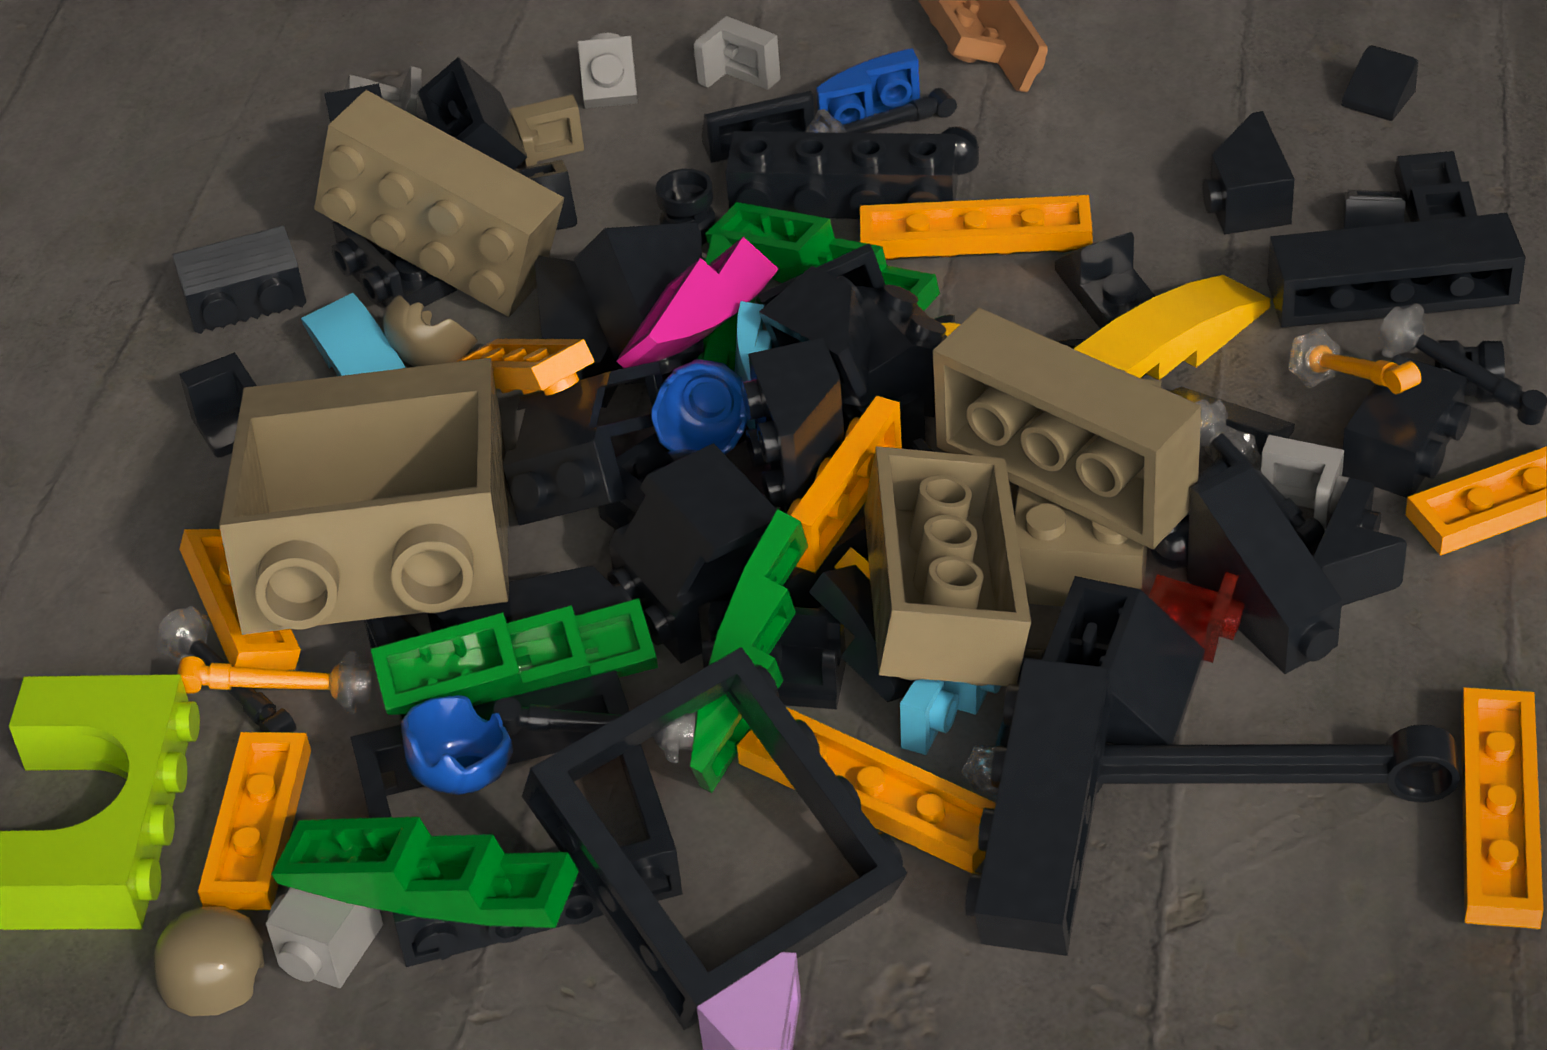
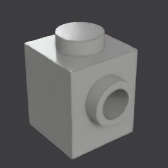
M290 888L287 894H282L273 903L266 926L279 968H282L287 974L298 980L309 982L314 979L340 989L382 928L383 922L379 909L349 904Z

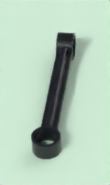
M1412 725L1393 733L1386 744L1105 745L1097 793L1103 784L1388 783L1390 790L1396 796L1407 801L1424 803L1437 801L1450 795L1457 788L1460 776L1457 746L1454 737L1448 731L1437 726ZM1423 761L1435 762L1434 764L1425 766L1409 765L1415 762Z

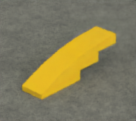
M1225 275L1189 282L1155 296L1119 316L1076 346L1074 350L1138 378L1147 374L1161 380L1183 361L1197 368L1270 308L1271 298Z

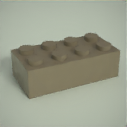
M365 90L328 125L314 210L470 295L479 302L510 317L537 287L535 261L538 256H550L564 197L372 92Z
M978 308L933 350L938 448L954 454L1005 458L1009 482L1153 550L1190 512L1191 486L1198 483L1201 405L982 308Z
M1142 379L1160 388L1162 386V380ZM1019 486L1014 516L1028 604L1063 606L1075 576L1137 588L1143 591L1148 552L1147 546Z
M876 446L864 506L879 675L900 677L907 680L927 679L963 682L976 686H1008L1009 684H1017L1030 630L1031 618L1006 459Z

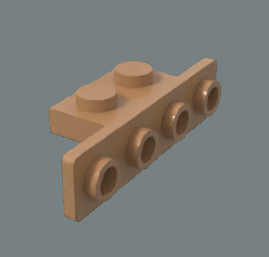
M918 0L929 16L930 23L938 30L948 46V51L954 57L969 63L976 62L977 59L998 63L1016 91H1029L1036 75L1044 67L1048 47L1016 0Z

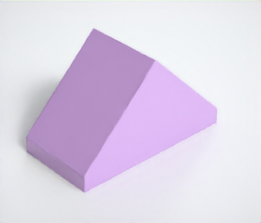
M779 953L697 1007L703 1050L793 1049L801 1000L796 953Z

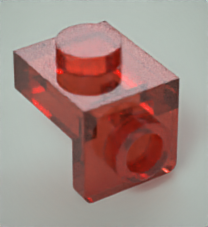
M1229 572L1225 573L1219 593L1157 574L1149 598L1205 649L1204 661L1211 663L1214 661L1221 638L1234 641L1245 607L1244 602L1234 600L1239 575Z

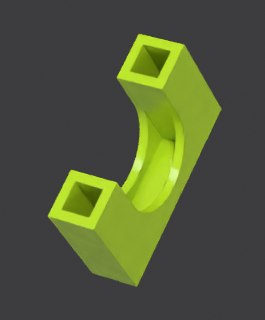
M181 674L24 676L9 729L25 771L100 770L117 774L125 778L126 782L119 795L109 806L82 823L56 830L0 831V930L142 929L149 900H157L160 894L161 867L159 859L162 847L171 845L174 837L175 819L172 807L176 793H183L186 788L187 760L185 755L188 743L195 742L199 735L200 714L198 705L195 701L189 702Z

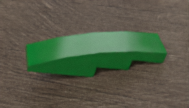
M736 202L705 233L709 244L712 235H724L731 245L744 237L779 268L772 279L780 283L803 274L811 266L818 267L866 245V243L835 238L829 218ZM870 244L885 284L899 286L913 293L918 298L917 305L925 311L940 294L936 274L887 266L883 246Z
M777 509L742 572L718 630L709 665L742 647L754 665L758 664L766 668L773 677L778 689L784 680L776 659L769 654L796 614L789 591L783 585L808 548L801 521ZM726 694L699 709L697 713L690 768L700 787L710 793L714 791L737 755V745L751 730Z
M639 598L577 616L574 614L572 605L506 623L504 613H499L370 649L387 715L407 714L410 708L431 698L455 695L467 696L471 700L472 706L614 670L617 671L620 678L658 668L656 653Z
M420 817L299 820L271 875L277 884L349 904L414 917L486 926L555 928L579 871L568 852L504 853L493 834L431 836Z

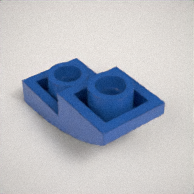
M913 48L893 52L860 63L819 85L816 88L819 132H825L827 125L834 124L839 128L840 125L907 105L909 101L920 98L919 60Z

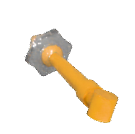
M1320 327L1306 335L1294 338L1288 369L1298 376L1307 388H1312L1324 380L1335 377L1336 371L1371 380L1376 385L1388 387L1394 394L1402 393L1421 383V373L1416 364L1411 361L1398 365L1397 363L1385 360L1374 362L1339 355L1341 347Z
M356 651L347 652L344 659L334 666L331 673L233 667L230 663H211L210 666H206L202 659L194 656L182 658L177 674H181L186 693L188 694L200 691L202 685L218 690H231L232 687L330 690L332 697L348 714H356L357 703L369 704L372 689L371 664L360 663V657H358Z

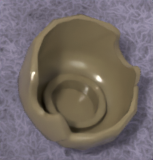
M401 295L395 296L385 308L383 317L384 334L398 356L413 367L455 362L464 357L478 342L473 334L452 319H444L439 324L431 325V311H423L424 306L420 302L409 305Z
M197 907L185 911L178 918L171 920L156 942L153 959L157 989L169 1008L189 1016L220 1015L245 1004L251 999L255 975L259 968L265 966L262 950L263 940L252 919L227 907Z

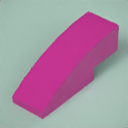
M744 237L712 261L710 265L702 258H699L666 286L616 362L623 368L660 361L686 350L707 337L738 313L740 301L750 302L756 297L779 268Z

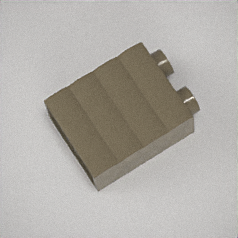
M491 358L244 388L219 523L242 635L286 629L301 630L318 625L423 612L439 613L455 608L508 602V483L503 468L506 451Z

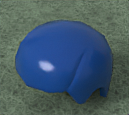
M701 359L675 368L662 383L651 408V420L659 442L669 451L681 449L700 450L714 443L726 455L736 446L749 420L741 392V382H744L743 378L724 363Z
M455 695L431 698L410 708L401 722L405 760L408 770L419 783L437 792L461 795L481 790L500 778L513 753L512 741L506 728L503 726L500 714H492L490 720L482 719L477 715L471 700L467 696Z

